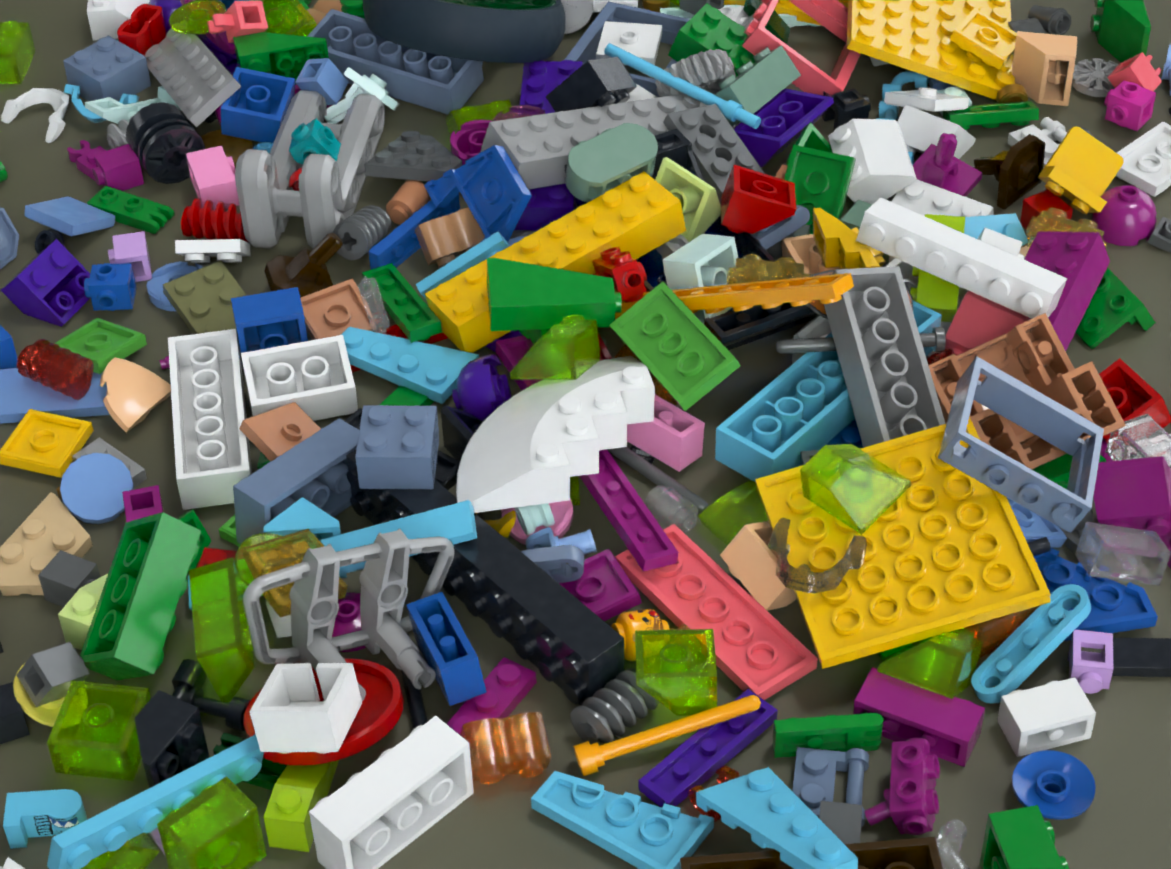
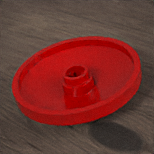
M344 659L347 663H353L357 682L365 689L366 696L339 751L326 754L317 752H291L286 754L264 752L263 758L285 765H317L344 759L374 745L394 728L401 717L404 701L397 677L391 670L378 663L362 659ZM312 667L320 701H324L317 672ZM261 690L251 699L244 713V727L247 738L255 735L249 711Z

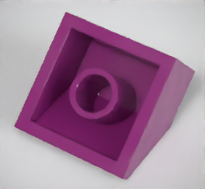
M1163 456L1100 462L1098 464L1093 498L1097 519L1104 531L1115 538L1121 539L1131 537L1134 534L1165 535L1171 531V469Z

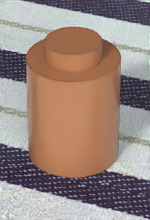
M406 180L387 203L386 212L394 223L401 225L430 201L431 197L423 182Z

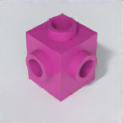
M1123 80L1115 89H1111L1105 98L1104 105L1107 106L1105 119L1121 127L1138 131L1152 117L1156 92L1140 87L1136 83Z

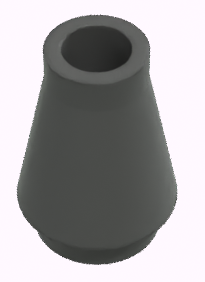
M1034 5L1028 13V18H1037L1043 29L1049 34L1064 35L1071 26V15L1064 8Z

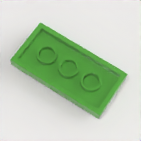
M661 282L609 325L639 361L647 366L648 371L684 411L688 410L741 366L729 350L664 282Z

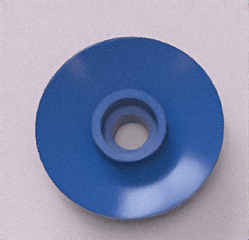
M1043 750L1031 753L1018 762L1012 775V788L1018 801L1024 807L1038 805L1044 818L1063 820L1076 817L1085 812L1094 800L1096 785L1091 771L1079 759L1064 752Z

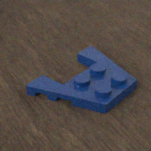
M493 145L466 160L465 165L456 170L450 169L443 173V177L438 180H430L424 185L433 203L439 208H446L460 192L485 235L483 240L498 231L508 242L532 196L504 147Z

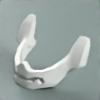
M32 88L16 99L7 100L1 115L2 122L9 124L21 110L29 106L49 103L55 112L48 118L50 124L45 141L52 143L63 131L66 123L62 119L69 105L68 94L53 88Z

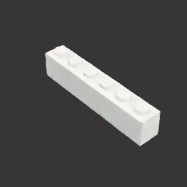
M881 197L865 211L856 239L860 243L1031 319L1046 313L1047 317L1051 315L1058 305L1067 278Z

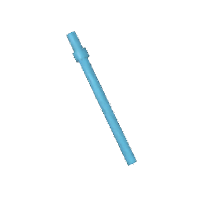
M611 43L604 50L606 55L618 57L622 63L706 105L716 104L725 118L733 122L738 120L754 129H757L761 123L760 117L742 109L741 104L733 100L726 101L679 77H674L671 73Z

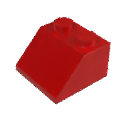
M733 165L721 197V225L726 226L727 229L735 233L747 232L754 234L795 215L797 210L795 183Z
M1119 358L1099 373L1126 425L1103 436V440L1107 444L1146 442L1171 423V416L1163 397L1123 360Z

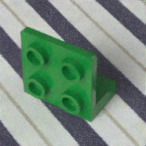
M1108 267L1076 330L1078 336L1091 349L1098 346L1126 322L1131 326L1136 322L1144 331H1147L1156 323L1145 305Z

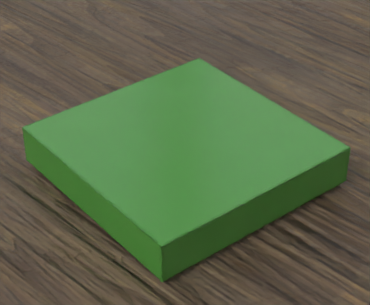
M96 318L52 344L50 351L51 356L101 374L113 358L125 359L146 346L147 342L146 336L143 333Z

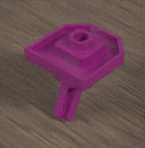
M943 133L939 137L937 146L931 144L912 165L917 180L966 197L982 179V172L954 157L958 143L956 136L952 133Z

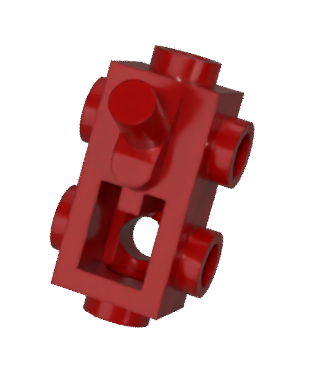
M619 247L610 248L601 252L600 258L592 261L595 269V274L592 275L613 278L614 290L621 293V301L630 303L644 297L643 293L647 292L644 285L647 275L641 262H637L636 259L631 257L630 251L621 252Z

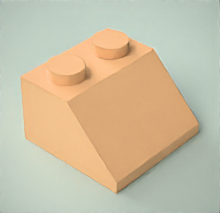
M769 521L744 525L720 556L728 565L731 574L742 582L751 596L767 611L788 606L797 598Z

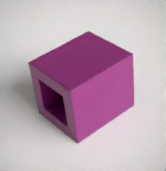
M129 144L94 155L96 168H93L92 171L98 186H109L125 191L144 184L139 158Z

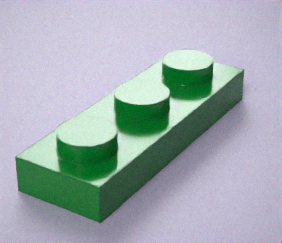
M1032 101L968 106L965 110L943 111V119L958 124L965 130L970 129V125L995 128L999 127L1000 123L1006 122L1022 126L1029 124L1031 120H1039V108Z

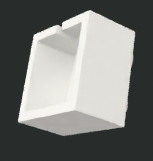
M311 663L276 664L249 711L260 752H279L282 754L291 752H317L320 754L338 752L362 705L353 663H318L316 671L324 701H320Z

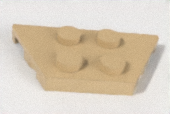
M50 492L0 547V590L3 596H18L20 594L44 595L38 575L61 550L83 558L93 546L90 535L56 494Z

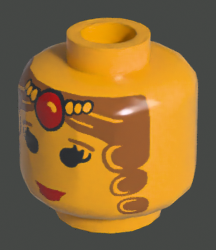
M653 609L623 612L618 616L616 623L611 625V628L624 638V656L627 661L657 658L663 652L665 643L670 640V629L667 621L661 620L659 614Z

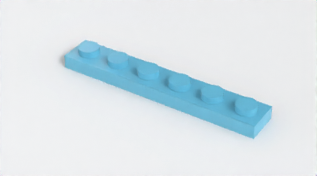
M256 734L52 837L47 867L49 869H81L99 855L107 851L119 849L126 841L142 833L152 832L166 820L176 815L188 813L195 805L210 797H219L228 788L241 781L251 780L261 770L264 752H260Z

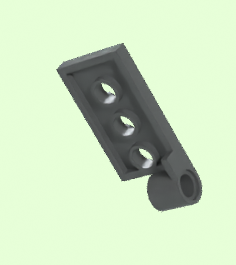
M716 104L668 113L663 123L669 131L678 129L692 143V151L703 180L715 188L720 204L733 165L764 173Z

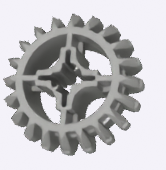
M710 49L706 52L701 51L698 54L681 59V61L672 64L671 67L664 69L674 77H679L712 94L721 89L718 85L721 81L732 74L736 76L731 58L728 57L726 51L720 49ZM658 80L655 81L659 97L684 94Z

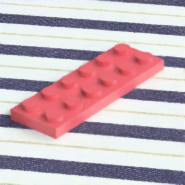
M675 524L663 529V531L679 552L676 564L643 572L628 549L615 556L630 581L743 692L749 689L763 700H766L817 669L818 658Z

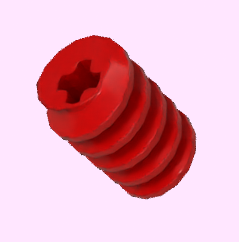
M195 198L192 205L186 206L183 211L181 230L185 237L193 235L198 239L205 236L207 240H215L216 238L217 240L241 239L248 242L244 235L241 212L237 213V206L234 203L230 204L228 211H225V204L220 201L214 210L212 200H206L202 208L200 198Z

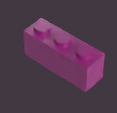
M872 667L854 700L853 714L878 713L883 717L882 737L896 742L916 737L926 739L930 743L931 754H936L938 758L965 767L981 734L985 707L976 705L969 700L943 693L933 687L907 680L894 673Z

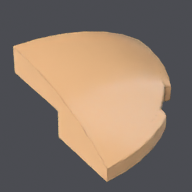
M113 358L101 375L100 386L103 387L105 382L107 386V396L103 399L104 405L114 421L126 433L142 422L153 408L171 395V385L150 370L125 359Z

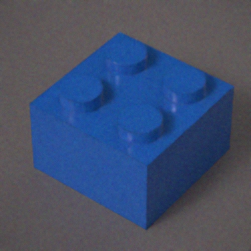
M236 67L233 77L241 87L221 106V134L258 142L274 143L291 99L295 95V78Z
M298 287L231 298L240 354L308 341Z

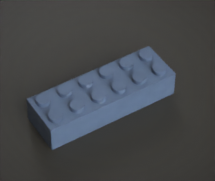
M331 9L307 36L326 38L329 59L343 75L348 67L359 75L363 76L364 74L368 78L373 73L387 83L384 89L389 92L388 96L454 117L484 80L481 61L446 57L395 44L374 34L369 29L364 18ZM345 76L349 84L353 85L354 81Z

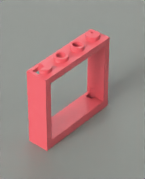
M761 0V5L752 16L754 19L744 31L748 36L742 47L755 56L766 47L772 51L782 45L801 74L800 77L792 82L800 90L817 95H823L824 91L830 95L844 91L861 53L847 49L848 8L838 0H789L846 43L829 76L765 29L779 0Z

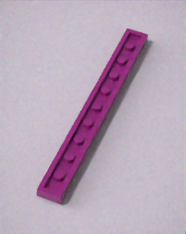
M519 336L496 341L495 352L521 391L534 383L554 375V372L531 342V339ZM607 449L599 450V473L581 475L579 477L642 571L676 564L679 552L609 451Z

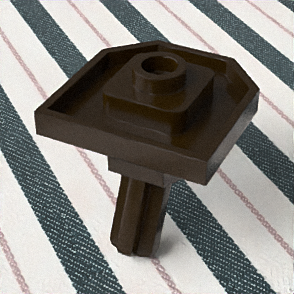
M1029 134L1013 145L1010 150L1002 151L995 157H977L974 159L973 168L982 172V175H994L996 181L999 182L997 207L1005 210L1042 182L1038 176L1043 170L1046 143L1038 137Z
M330 233L312 251L304 248L296 257L278 255L269 261L264 272L270 290L277 291L298 287L301 298L333 286L325 263L343 246L342 240L335 233Z

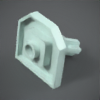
M348 67L344 75L354 81V83L346 93V98L339 101L337 105L327 108V115L324 118L327 123L337 124L344 120L347 110L351 107L354 98L359 94L375 95L394 111L399 103L388 96L389 92L384 89L387 83L373 73L370 78L364 74L361 76Z

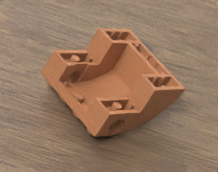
M1046 313L1019 324L1008 333L957 356L952 354L928 365L945 424H947L957 381L977 356L1104 429L1103 436L1126 426L1093 362L1091 361L1076 369L1074 368ZM980 373L978 380L982 382L986 376ZM973 400L969 417L982 442L1032 470L1067 454ZM1083 432L1079 438L1085 441L1091 436Z

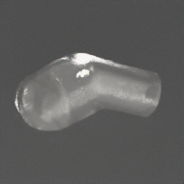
M957 819L948 820L946 826H941L936 836L941 863L944 869H970L959 855L964 843L963 839L967 835V828L963 822Z

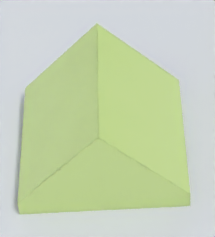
M668 157L663 158L655 180L681 201L686 231L680 235H683L690 242L699 235L704 234L721 215V205L715 188Z

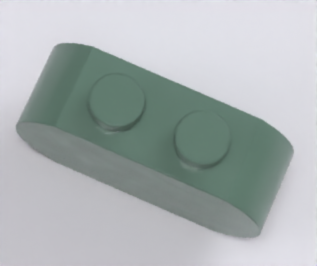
M623 123L615 128L606 129L592 139L579 142L575 147L571 148L568 155L565 177L568 190L579 200L590 202L643 171L652 177L658 151V143L655 136L643 126Z

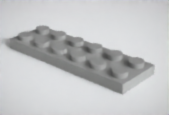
M184 21L180 25L172 27L168 31L167 37L159 44L151 46L145 54L148 69L196 127L241 87Z

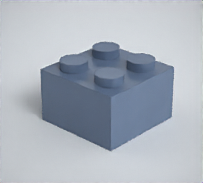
M109 35L63 60L68 84L80 86L79 96L88 101L111 97L119 102L123 93L136 95L151 86L146 56Z
M363 405L355 456L359 489H434L439 446L437 406Z

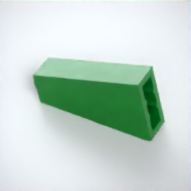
M487 258V294L491 331L610 327L609 325L615 321V313H621V293L615 292L613 278L499 258Z

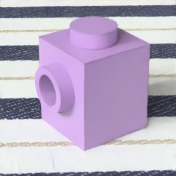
M145 231L112 236L114 249L108 250L110 264L131 263L135 282L151 280L150 255Z

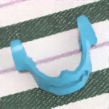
M65 85L64 93L72 95V103L83 117L93 123L106 121V119L86 109L81 99H78L80 86ZM123 93L119 102L124 105L139 102L140 97Z

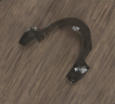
M786 518L779 519L768 544V547L778 554L776 576L784 586L813 594L836 589L849 569L858 570L861 568L867 546L865 537L854 535L845 556L834 567L824 572H812L806 564H801L798 568H794L787 560L790 551V544H787L791 520Z

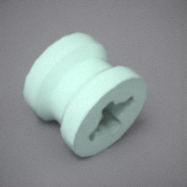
M549 503L514 508L519 523L526 535L534 533L535 529L541 525L549 527L555 524Z

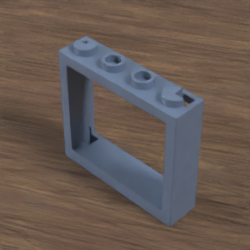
M608 1L564 60L583 61L584 64L588 60L596 59V52L605 21L662 25L660 42L673 45L679 30L690 19ZM672 58L666 68L671 67L677 61ZM630 74L637 85L659 97L656 91V79Z
M976 356L957 381L938 458L1071 533L1092 509L1104 429ZM980 373L986 376L982 382L978 380ZM973 400L1073 456L1067 489L968 434L966 428ZM1083 432L1091 436L1085 441L1079 438ZM960 440L969 444V447L965 448L960 445Z

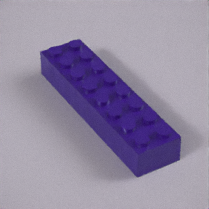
M540 60L524 62L518 118L555 113L546 96L583 65V61ZM566 183L529 189L532 196L514 230L538 231L575 210L576 201L568 190Z

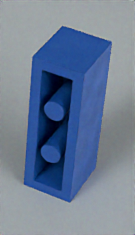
M443 592L406 604L415 640L429 667L435 671V679L449 706L468 701L473 697L486 693L478 656Z

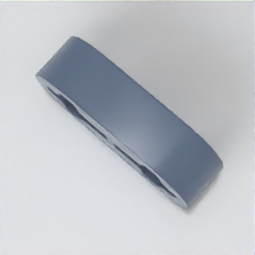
M561 545L521 551L558 583L575 581L584 573V553L575 546Z

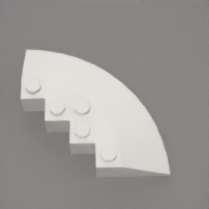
M632 356L601 360L554 374L512 396L490 414L470 438L462 454L457 472V503L470 500L474 507V513L570 501V477L599 473V450L627 447L628 424L654 421L655 386L647 366Z

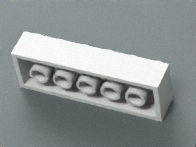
M236 329L169 337L168 349L176 480L182 508L187 510L234 503L233 486L252 474L249 439L239 429L242 421L247 419L242 361Z

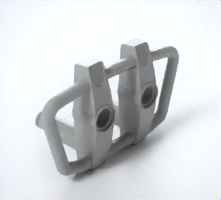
M399 528L397 531L379 533L373 544L336 552L331 544L315 549L308 548L301 563L256 578L248 585L243 595V605L256 659L263 664L311 663V666L316 671L318 663H347L339 651L365 645L373 655L379 654L381 648L396 668L403 670L416 689H421L422 685L424 688L428 687L435 679V671L421 657L419 648L407 635V632L413 630L409 615L401 619L404 602L408 594L409 555L439 552L420 598L423 599L440 592L454 559L455 549L452 542L440 536L408 539ZM366 561L359 577L361 584L360 612L362 630L332 637L335 618L339 610V569L342 566ZM294 582L290 591L293 647L270 649L259 598L268 590ZM358 683L361 699L363 701L366 696V691Z

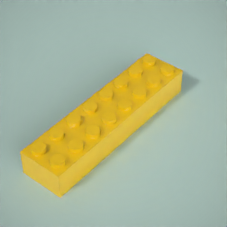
M643 171L489 258L595 274L592 261L600 258V253L607 249L619 247L621 252L630 251L631 257L638 259L685 232L686 227L681 201ZM487 259L425 293L429 308L441 321L442 332L461 351L474 353L510 332L490 330Z

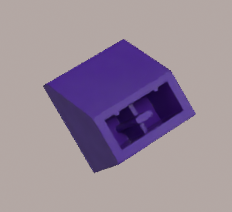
M56 239L33 258L1 291L23 314L62 327L90 299L85 296L84 281L85 278H90V273Z

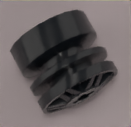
M165 102L152 103L140 109L131 118L126 128L127 143L139 158L141 165L145 168L148 175L160 183H179L189 178L186 153L205 149L202 137L190 125L185 115L175 105Z

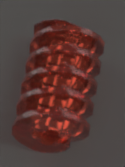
M46 339L37 340L33 345L26 346L17 358V369L23 377L39 382L43 386L61 392L63 395L71 396L75 400H80L89 391L94 371V365L90 358L82 357L80 354L71 352L67 348H61L58 344L50 343Z

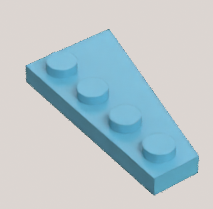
M554 771L531 797L532 809L638 869H680V858L691 857L714 828L713 817L702 814L698 818L682 814L679 807L665 803L663 807L642 802L641 796L625 792L624 795H618L605 791L604 785Z

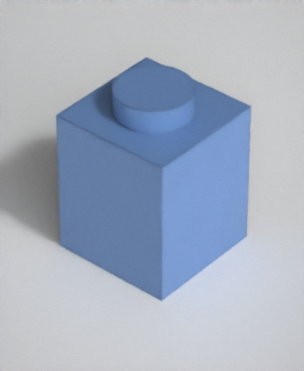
M329 58L308 59L295 83L301 90L317 91L325 98L327 105H337L349 81Z

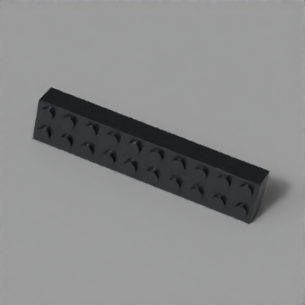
M356 450L346 455L348 464L346 475L352 494L350 503L358 515H364L373 525L457 503V498L436 480L434 481V489H359L355 458ZM474 513L477 539L453 545L455 554L442 585L444 590L449 595H455L459 598L473 616H479L484 620L497 637H503L508 641L522 659H528L532 662L547 681H553L557 684L572 703L582 706V703L587 698L593 697L598 689L604 688L607 682L616 679L620 672L625 671L624 638ZM439 552L421 553L411 557L419 564L425 574L430 575Z

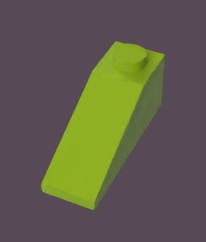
M339 760L317 765H287L274 785L263 817L269 847L310 852L314 837L309 811L314 808L319 800L328 796Z

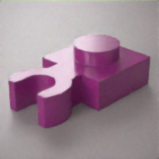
M86 140L80 141V150L68 147L67 151L70 161L76 163L78 170L95 181L92 171L93 168H96L94 155L107 150L101 146L91 149L90 143Z

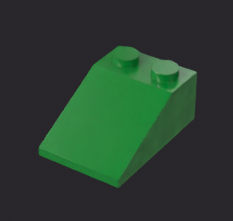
M1094 0L1097 10L1096 14L1091 16L1090 27L1091 32L1096 34L1098 44L1121 63L1142 52L1146 56L1151 24L1144 1Z

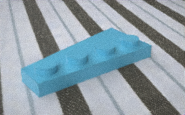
M348 327L341 334L344 337L351 365L425 395L440 404H443L452 394L453 389L457 388V378L461 369L468 362L480 358L479 354L419 341L411 343L409 339L354 327Z
M769 767L696 792V804L698 807L706 812L711 809L721 814V822L732 829L739 826L749 832L752 842L763 849L768 847L780 852V860L794 869H858V858Z

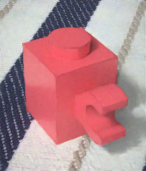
M234 1L224 14H214L212 16L213 21H207L209 33L216 34L226 31L228 43H234L233 37L265 32L268 29L262 1Z
M1143 52L1120 63L1107 77L1114 88L1125 80L1136 83L1140 87L1153 92L1162 82L1158 76L1161 73L1160 67L1154 70L1150 64V60L1153 57L1151 55L1145 56Z

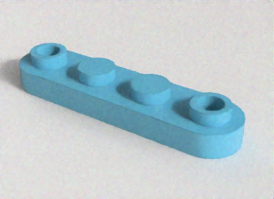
M1074 584L1057 588L1050 595V603L1040 605L975 670L971 683L976 696L981 701L990 704L1001 702V696L1015 691L1088 617L1091 611V603L1086 590Z

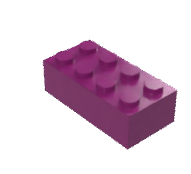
M1038 231L1024 260L1067 278L1058 305L1048 317L1065 351L1110 263L1100 232Z

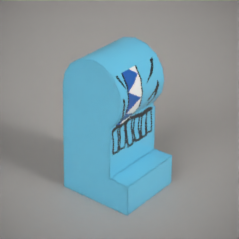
M73 790L7 793L3 829L10 849L27 847L28 838L58 835L88 820L82 798L78 792Z

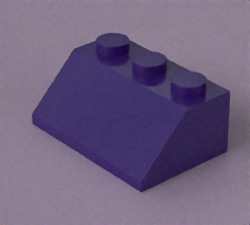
M785 88L754 113V115L761 118V123L757 129L741 122L734 130L762 168L795 139L800 137L802 131L810 122L814 125L834 103L833 97Z

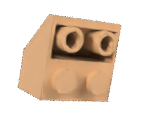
M1017 31L1012 65V75L1015 77V84L1022 85L1028 97L1038 104L1068 106L1076 61L1077 36Z

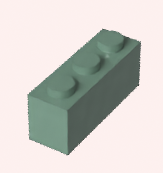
M782 45L772 51L766 47L753 56L756 62L748 61L736 70L737 77L732 74L718 84L721 89L714 95L726 101L733 100L741 104L742 109L754 114L801 76ZM727 119L731 126H734L740 122L738 120L733 122Z

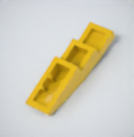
M813 208V238L825 268L854 269L880 267L868 246L856 241L858 235L823 209Z

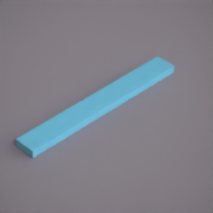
M470 500L307 544L311 549L331 544L337 552L373 544L379 533L393 532L400 528L408 539L440 536L447 538L455 545L477 539L474 507ZM249 559L189 575V609L196 614L243 601L246 588L257 578ZM366 561L340 567L339 575L364 569Z

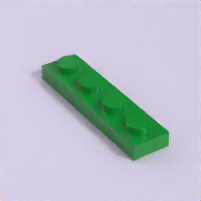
M392 263L362 272L365 286L411 343L424 341L433 335L442 333L439 318Z

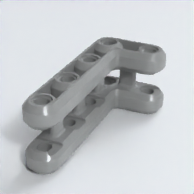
M300 90L291 99L270 153L266 150L248 149L238 157L235 169L236 188L245 239L253 247L270 249L277 245L281 233L286 229L290 216L303 217L307 244L314 249L327 234L333 233L337 224L354 214L367 177L365 176L364 164L374 157L383 132L385 122L383 101L375 95L359 94L354 98L351 107L347 110L343 123L331 124L324 123V116L327 115L325 98L317 91ZM316 118L323 126L330 128L335 138L341 143L338 158L335 161L327 154H310L305 158L302 165L297 163L289 152L292 140L291 134L300 124L305 123L307 125ZM302 167V173L299 174V191H294L292 187H289V178L293 172Z

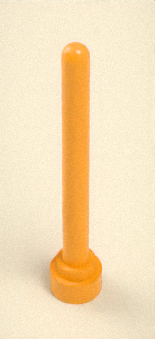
M750 695L600 746L598 742L590 744L589 741L574 745L575 756L582 776L599 772L598 767L604 766V761L756 711L760 708L761 701L759 697Z

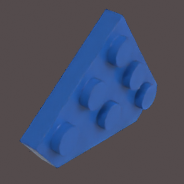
M1051 548L1050 552L1033 556L1050 595L1057 588L1068 584L1079 585L1086 590L1091 603V611L1088 617L1075 630L1118 633L1156 626L1158 616L1144 588L1131 582L1127 586L1107 578L1108 572L1083 561L1075 564L1059 557V551ZM1039 606L1030 608L1031 613H1033ZM1072 633L1064 641L1071 640Z

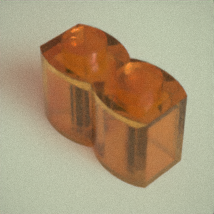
M540 712L521 713L505 718L481 719L462 725L460 736L469 742L473 781L480 780L482 784H493L501 781L508 774H520L522 778H532L542 774L544 769H547L549 766L551 753L542 713Z

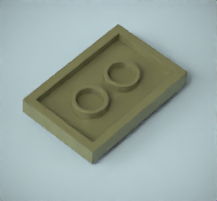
M221 260L162 284L164 295L192 334L236 329L231 298L247 295Z

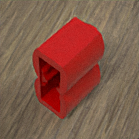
M150 4L138 6L132 12L131 19L125 21L118 28L119 42L145 56L151 46L159 44L167 37L162 7Z

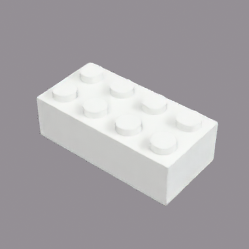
M434 716L424 725L417 726L407 738L395 747L384 751L378 760L362 772L352 775L345 785L329 797L327 796L319 800L314 808L309 811L318 862L326 869H378L474 793L469 742L437 716Z

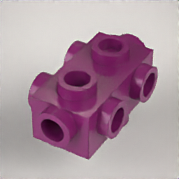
M916 737L906 741L892 742L890 788L884 790L886 801L864 811L870 826L892 817L900 834L922 835L933 831L935 814L939 813V799L934 788L936 786V779L940 777V765L937 755L930 753V743L926 739Z

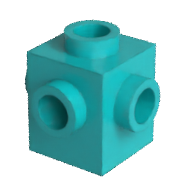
M316 118L307 125L305 123L300 124L292 132L289 152L297 163L303 165L305 158L310 154H327L337 161L341 143L335 138L331 129L323 126Z

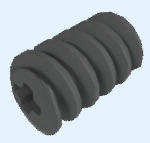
M369 205L341 221L333 231L343 242V246L337 253L348 260L360 259L374 245L378 244L388 235L392 226L390 216L379 206Z
M629 668L626 671L620 672L616 679L607 682L604 688L598 689L593 697L587 698L582 703V706L575 707L570 713L571 722L575 731L584 742L589 741L590 744L599 741L602 744L614 741L613 735L621 737L625 733V726L628 728L635 726L637 723L636 717L639 719L645 718L648 714L647 708L655 710L659 705V701L651 684L643 674L636 669Z

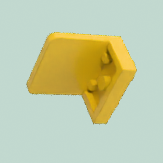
M1076 126L1068 131L1038 178L1046 183L1045 188L1060 197L1064 195L1071 200V206L1083 214L1100 213L1107 203L1101 196L1122 167L1124 160L1122 156Z

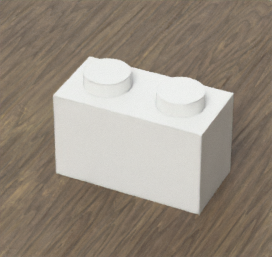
M1074 677L1062 681H1051L1045 685L1026 690H1015L1001 696L997 722L1015 755L1020 757L1037 751L1090 739L1096 712Z

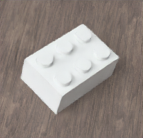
M343 335L241 353L253 416L293 402L313 421L353 414L358 410L356 387Z

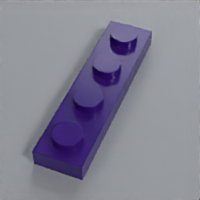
M747 689L745 692H743V693H742L739 697H737L735 700H738V699H741V698H744V697H747V696H750V695H755V696H757V697H759V696L756 695L755 693H753L751 690ZM759 697L761 706L758 710L699 729L639 779L638 790L659 807H663L664 803L676 807L770 727L774 720H777L778 710Z

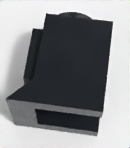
M849 89L834 95L824 91L823 96L833 97L834 103L822 115V119L825 122L834 119V130L852 119H868L871 103L867 95L861 96L856 89Z

